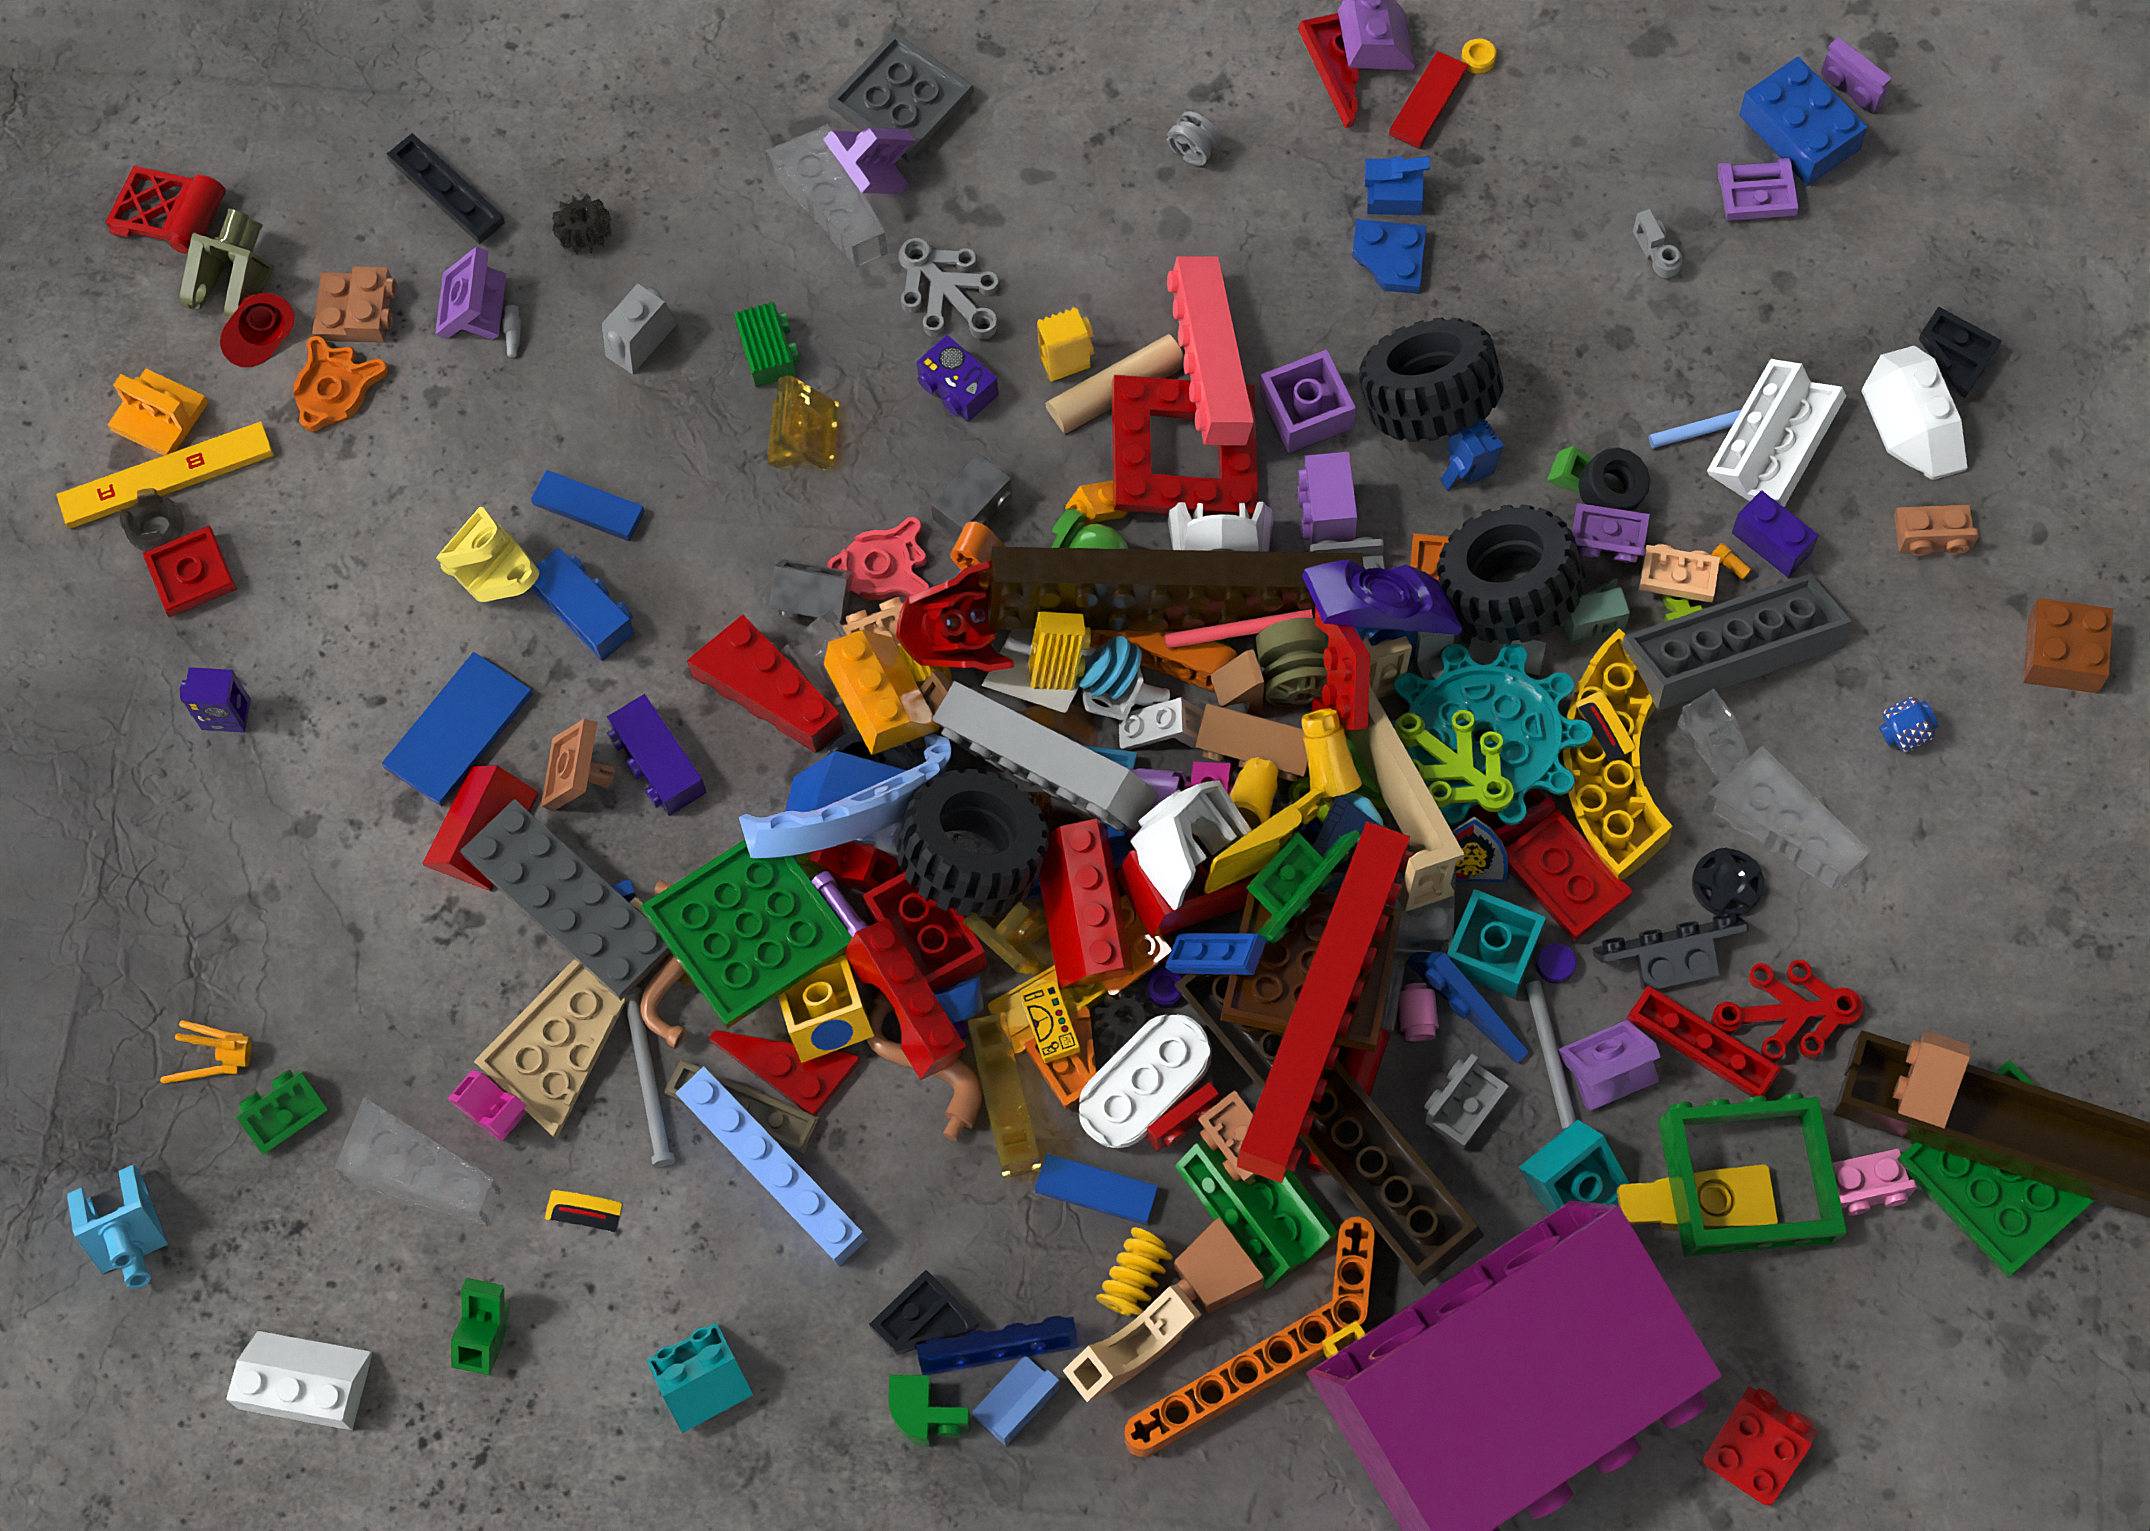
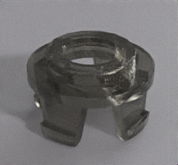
M154 488L137 491L138 502L129 511L126 509L120 510V523L128 540L134 547L142 551L151 550L180 538L184 529V516L179 506L174 501L161 497ZM153 517H163L168 520L169 527L163 534L160 531L144 533L146 522Z

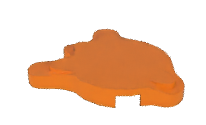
M320 336L309 338L306 343L308 352L307 362L299 372L293 387L296 404L300 411L299 421L301 426L307 431L315 432L325 426L341 423L351 418L363 404L368 389L388 375L386 363L382 359L376 358L360 364H354L356 353L352 347L333 349Z

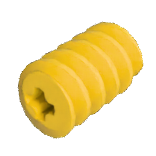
M1136 1227L1131 1229V1234L1135 1239L1129 1238L1124 1242V1248L1128 1253H1119L1116 1260L1120 1266L1111 1267L1109 1275L1113 1280H1106L1102 1284V1289L1106 1294H1098L1096 1296V1300L1100 1304L1126 1316L1131 1314L1140 1315L1144 1312L1136 1303L1138 1300L1151 1301L1152 1298L1144 1291L1145 1286L1157 1288L1159 1285L1151 1277V1274H1165L1166 1269L1158 1263L1159 1259L1171 1261L1173 1258L1165 1249L1166 1245L1161 1239L1148 1231Z

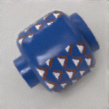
M1909 697L1884 711L1883 719L1885 724L1880 726L1879 729L1889 747L1896 744L1902 752H1909L1933 740L1935 736L1934 729L1939 727L1926 700L1920 702L1915 697Z

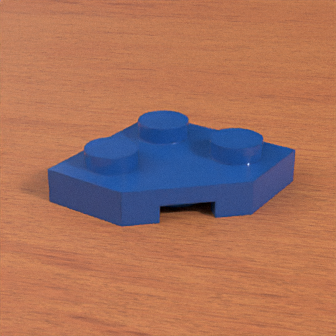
M1356 219L1352 257L1374 275L1375 282L1384 291L1419 294L1426 226Z

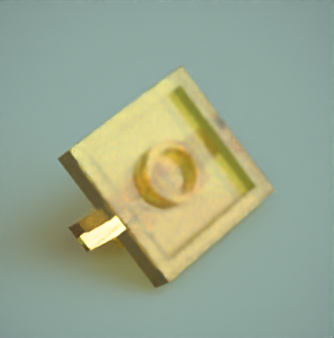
M791 375L779 378L777 398L773 400L767 463L780 468L804 459L822 470L833 467L839 403Z
M1018 901L1002 921L995 915L978 917L977 913H970L963 921L969 929L1018 973L1038 975L1049 966L1043 958L1028 946L1030 941L1034 943L1039 940L1048 928L1046 925V913L1041 906Z

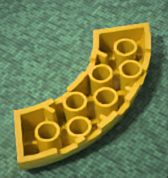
M1618 629L1591 659L1581 680L1578 681L1569 706L1567 719L1586 721L1576 706V702L1602 691L1624 725L1635 749L1609 761L1593 732L1592 739L1585 746L1563 750L1564 768L1568 769L1574 776V786L1568 795L1578 823L1602 863L1618 880H1623L1633 874L1669 842L1673 828L1672 824L1655 805L1647 787L1644 786L1642 781L1639 755L1640 736L1656 706L1638 669L1622 647L1623 638L1626 634L1621 629Z

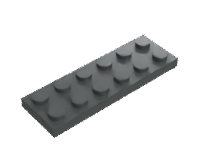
M515 799L460 850L465 859L620 1001L671 952L645 916Z

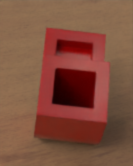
M853 841L810 852L808 857L809 862L822 870L821 873L828 871L836 883L865 893L891 880L898 866V860L879 847L858 844Z

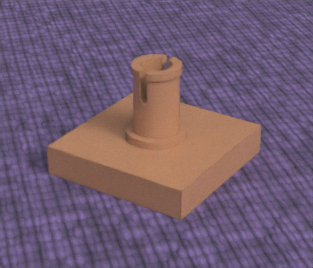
M582 719L552 738L541 807L553 811L557 810L585 793L587 782L601 786L604 789L610 787L614 776L608 775V773H615L614 767L591 760L597 722Z

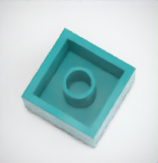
M1474 889L1447 956L1468 981L1515 999L1542 933L1546 917Z

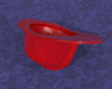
M257 293L245 298L227 321L220 334V347L223 355L230 363L239 367H254L264 363L288 336L294 326L295 314L292 306L283 297L274 293Z

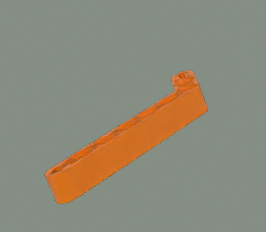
M970 521L965 524L950 553V558L962 571L965 568L991 561L992 547H1005V545L987 526ZM990 570L980 576L978 584L986 592ZM1091 630L1090 647L1097 649L1116 636H1124L1129 640L1130 644H1135L1140 648L1142 653L1141 666L1213 692L1215 690L1211 675L1238 657L1235 650L1217 641L1167 649L1165 634L1180 631L1117 632L1113 630Z
M1358 1216L1345 1220L1341 1225L1337 1241L1332 1301L1131 1417L1125 1426L1127 1449L1138 1457L1153 1455L1323 1356V1341L1318 1344L1310 1343L1305 1339L1304 1332L1309 1328H1318L1328 1338L1350 1325L1339 1319L1338 1312L1344 1308L1354 1309L1360 1317L1358 1323L1363 1329L1367 1318L1375 1237L1374 1228L1371 1223L1365 1218ZM1352 1232L1360 1233L1361 1241L1358 1256L1350 1255ZM1351 1269L1356 1270L1362 1275L1363 1280L1357 1285L1347 1284L1341 1276L1343 1272ZM1283 1347L1290 1352L1292 1357L1288 1362L1280 1364L1274 1362L1269 1354L1273 1349ZM1249 1367L1256 1372L1257 1378L1252 1383L1246 1384L1240 1382L1236 1378L1235 1373L1240 1368ZM1208 1387H1215L1222 1392L1223 1397L1219 1402L1209 1404L1201 1398L1202 1391ZM1181 1407L1188 1412L1189 1416L1183 1423L1174 1424L1167 1419L1166 1414L1171 1408ZM1155 1417H1159L1161 1427L1166 1433L1161 1434L1160 1426L1156 1428ZM1141 1428L1144 1432L1152 1430L1149 1433L1150 1441L1144 1443L1141 1438L1134 1440L1136 1438V1429Z

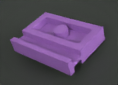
M1837 37L1828 47L1830 51L1826 54L1821 74L1825 76L1831 85L1839 87L1851 96L1858 106L1865 107L1872 114H1875L1883 106L1889 88L1887 84L1892 78Z

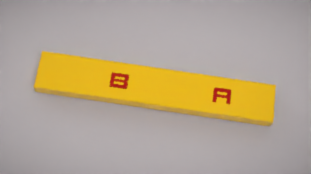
M260 421L60 492L56 496L65 524L69 529L265 460L273 457L274 454L265 428Z

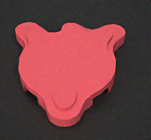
M908 517L900 525L889 530H871L855 536V541L846 550L843 549L839 555L831 558L827 564L829 568L853 572L851 591L859 597L868 600H884L894 596L910 597L930 588L926 581L913 573L915 568L923 567L927 563L926 553L917 544V540L922 533V523L916 517Z

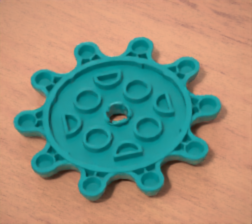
M1451 644L1442 651L1441 657L1444 671L1440 677L1434 680H1425L1413 673H1404L1396 678L1394 682L1395 692L1408 702L1410 707L1408 713L1420 716L1425 723V730L1456 754L1457 736L1452 729V716L1459 710H1467L1474 715L1475 728L1471 733L1473 767L1485 776L1486 756L1480 750V741L1476 742L1473 735L1477 731L1484 729L1497 732L1502 736L1503 751L1500 754L1501 776L1508 779L1514 789V797L1511 804L1504 810L1497 812L1501 821L1506 825L1516 826L1524 820L1526 806L1523 797L1527 792L1533 789H1544L1554 795L1563 796L1572 790L1574 776L1559 763L1558 755L1565 749L1585 746L1592 739L1593 731L1590 724L1586 721L1566 719L1558 711L1560 702L1565 700L1574 690V681L1570 675L1558 672L1542 680L1530 678L1524 670L1527 652L1519 644L1504 646L1498 658L1487 665L1474 662L1463 645ZM1390 720L1392 726L1395 729V722L1397 720ZM1460 720L1457 724L1460 726H1466L1470 722L1467 720ZM1407 724L1404 728L1413 729L1416 725ZM1494 741L1487 742L1485 745L1487 747L1493 748L1496 747L1498 744ZM1419 745L1405 747L1410 758L1418 760L1422 766L1443 764ZM1464 779L1440 780L1448 783L1451 788L1471 786ZM1424 781L1428 789L1432 783L1436 782ZM1492 789L1488 792L1490 794H1498L1501 790ZM1438 791L1442 797L1447 794L1444 791ZM1478 802L1449 803L1445 807H1439L1447 824L1449 826H1456L1463 822L1470 808L1480 804Z

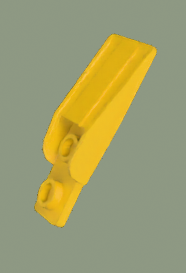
M1315 787L1294 804L1289 805L1213 859L1204 892L1210 894L1261 871L1292 835L1293 830L1298 828L1301 823L1304 825L1310 823L1320 811L1318 804L1322 791Z
M1055 965L988 1004L990 1013L1015 1054H1021L1026 1051L1024 1044L1034 1038L1019 991L1055 979L1058 985ZM1102 981L1064 990L1059 989L1068 1016L1084 1006H1087L1090 1010L1110 995Z
M1767 1165L1724 1168L1693 1173L1704 1230L1777 1224L1778 1220L1770 1172ZM1669 1177L1655 1180L1653 1183L1622 1184L1617 1188L1619 1206L1630 1224L1660 1223V1227L1663 1229L1679 1231Z

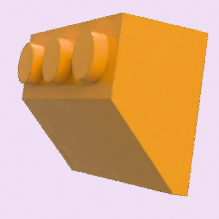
M860 630L828 642L824 666L871 755L939 731V725L932 720L934 716L890 636Z

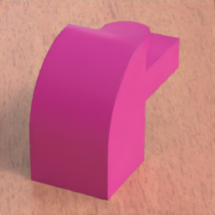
M471 1070L447 1098L449 1102L471 1121L501 1142L527 1113L524 1110L526 1105L519 1098L505 1093L482 1072Z

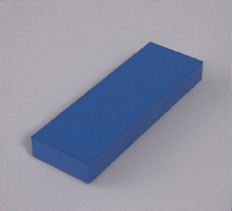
M549 470L545 471L531 498L534 506L630 541L645 512L642 505Z
M1178 933L1165 968L1174 974L1254 975L1267 940L1259 934Z
M1047 1153L1035 1187V1193L1146 1226L1158 1192L1157 1185Z

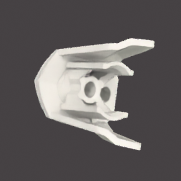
M1178 502L1169 511L1168 516L1172 549L1269 552L1273 527L1272 509L1265 505L1264 502H1257L1252 519H1249L1245 503H1239V516L1221 514L1203 517V503H1197L1192 520L1185 502Z
M1217 780L1197 784L1182 792L1179 789L1164 799L1138 821L1142 828L1133 837L1131 843L1137 851L1139 865L1170 907L1176 910L1181 907L1185 892L1195 875V866L1207 858L1193 839L1192 833L1200 838L1213 856L1223 847H1230L1252 830L1221 782Z

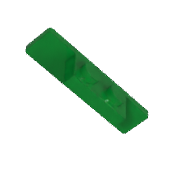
M1357 830L1340 836L1323 857L1297 832L1288 838L1246 888L1272 914L1269 920L1257 932V934L1267 940L1266 943L1274 944L1286 934L1289 929L1286 923L1292 916L1298 917L1309 907L1312 902L1309 896L1315 889L1319 891L1324 888L1334 877V874L1331 872L1337 864L1341 865L1354 854L1356 848L1353 845L1361 837Z

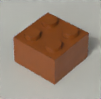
M2038 598L2028 616L2023 683L2098 694L2109 676L2114 608Z

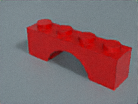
M886 918L856 931L848 943L844 954L861 983L875 985L891 1002L900 1023L902 1034L901 1049L919 1079H925L951 1067L966 1046L889 919Z

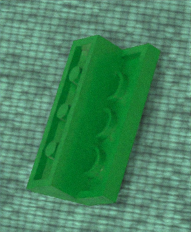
M1205 1140L1200 1141L1175 1165V1168L1213 1219L1220 1218L1263 1275V1286L1266 1290L1274 1287L1316 1257L1339 1234L1292 1171L1287 1169L1283 1183L1261 1175H1256L1254 1177L1256 1181L1251 1185L1243 1181L1242 1178L1236 1182L1222 1164L1227 1158L1218 1147L1213 1151Z

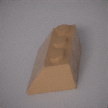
M1206 703L1195 744L1196 748L1204 749L1202 757L1224 762L1225 755L1240 759L1238 766L1242 768L1251 758L1259 757L1263 760H1270L1276 765L1279 770L1277 777L1296 782L1298 775L1307 777L1309 771L1302 728Z

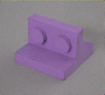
M867 128L862 132L832 130L824 138V142L861 193L901 194L909 186L894 165L916 141L908 130Z
M476 246L443 273L435 335L449 339L460 329L490 340L499 336L506 273L487 266L489 251Z
M1628 1020L1558 1049L1562 1063L1574 1073L1583 1104L1589 1111L1659 1082L1653 1060L1660 1058L1657 1044Z

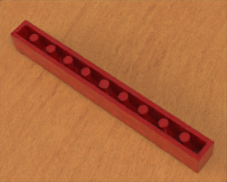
M1366 821L1239 1150L1238 1168L1283 1183L1287 1169L1295 1171L1302 1149L1296 1147L1300 1135L1305 1137L1309 1135L1315 1114L1309 1113L1313 1101L1320 1103L1323 1098L1328 1080L1322 1079L1326 1067L1333 1070L1340 1051V1047L1335 1045L1338 1034L1343 1036L1347 1034L1353 1016L1352 1013L1347 1012L1351 1001L1359 1002L1365 981L1359 978L1363 968L1370 971L1377 953V948L1372 947L1375 936L1382 938L1390 917L1384 914L1387 904L1395 906L1401 889V884L1396 883L1399 873L1405 874L1408 860L1413 856L1412 852L1407 851L1410 836Z

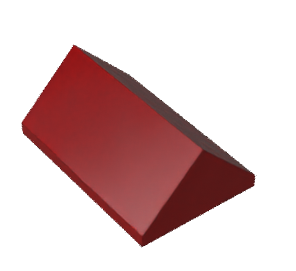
M498 765L471 767L422 863L423 866L491 892L494 884L465 859L460 850L512 800H517L530 812L539 795L538 792Z

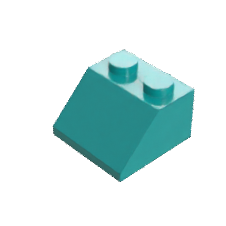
M1578 1119L1519 1166L1533 1194L1549 1213H1552L1569 1201L1619 1205L1617 1188L1622 1184H1630L1605 1137Z

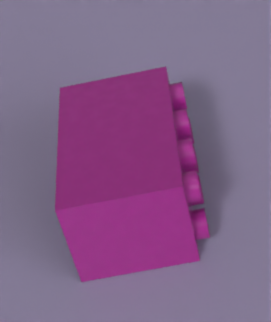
M1580 1201L1567 1202L1306 1372L1402 1531H1501L1498 1526L1523 1509H1526L1531 1519L1546 1516L1572 1498L1574 1493L1566 1480L1592 1463L1600 1474L1610 1472L1626 1464L1641 1451V1446L1636 1440L1635 1434L1659 1418L1666 1428H1674L1693 1419L1708 1406V1401L1701 1390L1722 1377L1620 1206Z

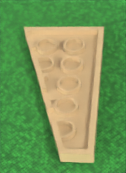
M635 897L630 904L645 916L641 910L643 903ZM574 959L474 1060V1063L506 1093L519 1098L526 1105L524 1110L557 1140L628 999V994L620 1001Z

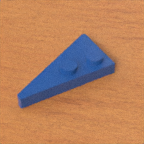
M1416 951L1406 961L1419 976L1449 1002L1450 1007L1458 1016L1463 1019L1467 1018L1514 1062H1519L1529 1052L1445 952Z

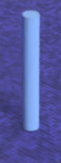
M1741 410L1649 435V443L1651 448L1654 449L1730 428L1733 426Z

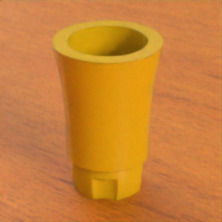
M1329 708L1305 714L1301 718L1304 731L1302 737L1309 768L1310 791L1317 787L1322 791L1321 798H1330L1350 793L1362 785V781L1353 763L1344 728L1340 725L1337 711Z
M1259 757L1251 758L1245 763L1229 794L1251 830H1254L1270 819L1271 807L1278 787V768L1270 760H1263Z

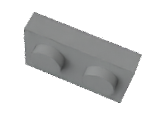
M1473 1053L1465 1062L1459 1059L1447 1075V1078L1451 1080L1443 1092L1436 1089L1424 1106L1428 1110L1425 1124L1462 1150H1464L1509 1088L1506 1083L1478 1065V1057Z

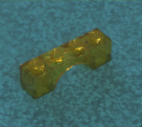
M1002 1012L967 1020L1003 1179L1040 1171L1039 1153L1024 1098L1006 1014Z

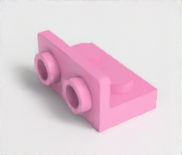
M1899 1148L1832 1163L1842 1212L1846 1211L1848 1216H1854L1869 1211L1871 1205L1885 1203L1886 1207H1895L1909 1201L1908 1197L1912 1195L1917 1186L1915 1180H1909L1905 1167L1897 1160L1901 1155Z

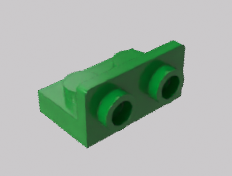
M290 1069L286 1070L270 1082L274 1088L260 1096L258 1092H255L238 1104L241 1110L235 1114L236 1118L262 1155L328 1110L301 1070L294 1074Z

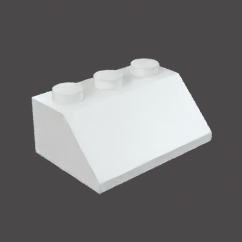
M257 1331L237 1360L226 1400L239 1410L353 1430L373 1353Z

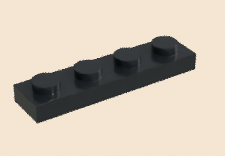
M413 133L386 154L390 163L478 244L484 242L506 223L499 211Z

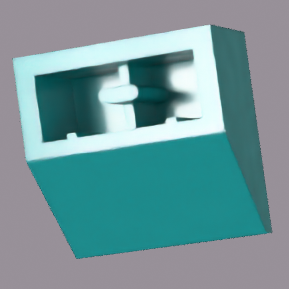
M717 1322L708 1327L696 1329L688 1338L674 1345L665 1346L659 1349L654 1356L646 1359L658 1388L682 1433L753 1396Z

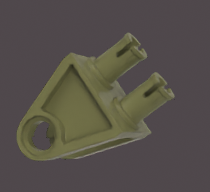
M228 208L219 237L211 239L193 233L180 290V304L190 309H201L225 264L230 265L233 263L224 306V316L230 319L245 298L253 294L262 293L273 272L274 266L253 253L263 224L250 219V216L243 212Z

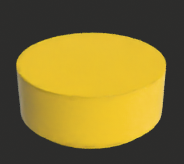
M1472 39L1464 45L1461 61L1468 64L1467 71L1471 73H1487L1495 65L1496 48L1486 39Z

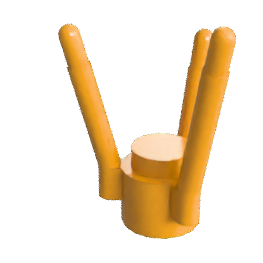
M182 1020L179 1023L180 1027L216 1038L177 1033L175 1039L177 1041L215 1047L216 1061H222L223 1065L162 1076L160 1081L165 1084L224 1073L238 1074L239 1066L248 1067L252 1052L251 1037Z

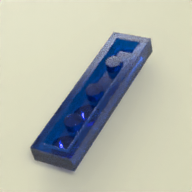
M1051 1316L1043 1320V1322L1028 1325L1013 1323L1007 1325L1004 1329L990 1332L974 1330L968 1332L963 1337L952 1339L936 1337L924 1344L916 1345L922 1375L937 1374L1019 1359L1025 1356L1030 1357L1079 1348L1073 1316L1067 1318Z

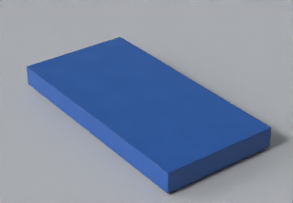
M473 651L381 764L384 769L442 807L465 779L469 769L478 763L533 693L530 688Z

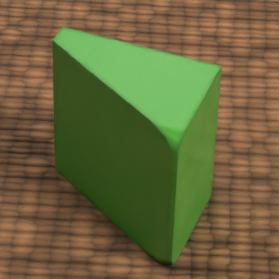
M1575 446L1563 449L1557 453L1547 481L1580 493L1578 488L1580 475L1593 458Z

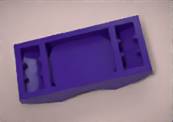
M1351 559L1309 567L1302 574L1324 624L1459 635L1462 630V626L1439 581L1426 572L1407 564L1390 569H1365Z

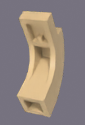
M1178 1284L1172 1285L1122 1330L1101 1342L1089 1345L1063 1372L1086 1402L1100 1398L1128 1382L1165 1354L1183 1338L1181 1334L1201 1316V1313Z

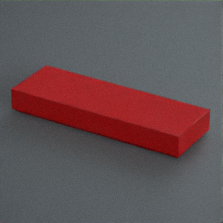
M1437 51L1390 127L1389 135L1420 149L1466 74L1468 64Z

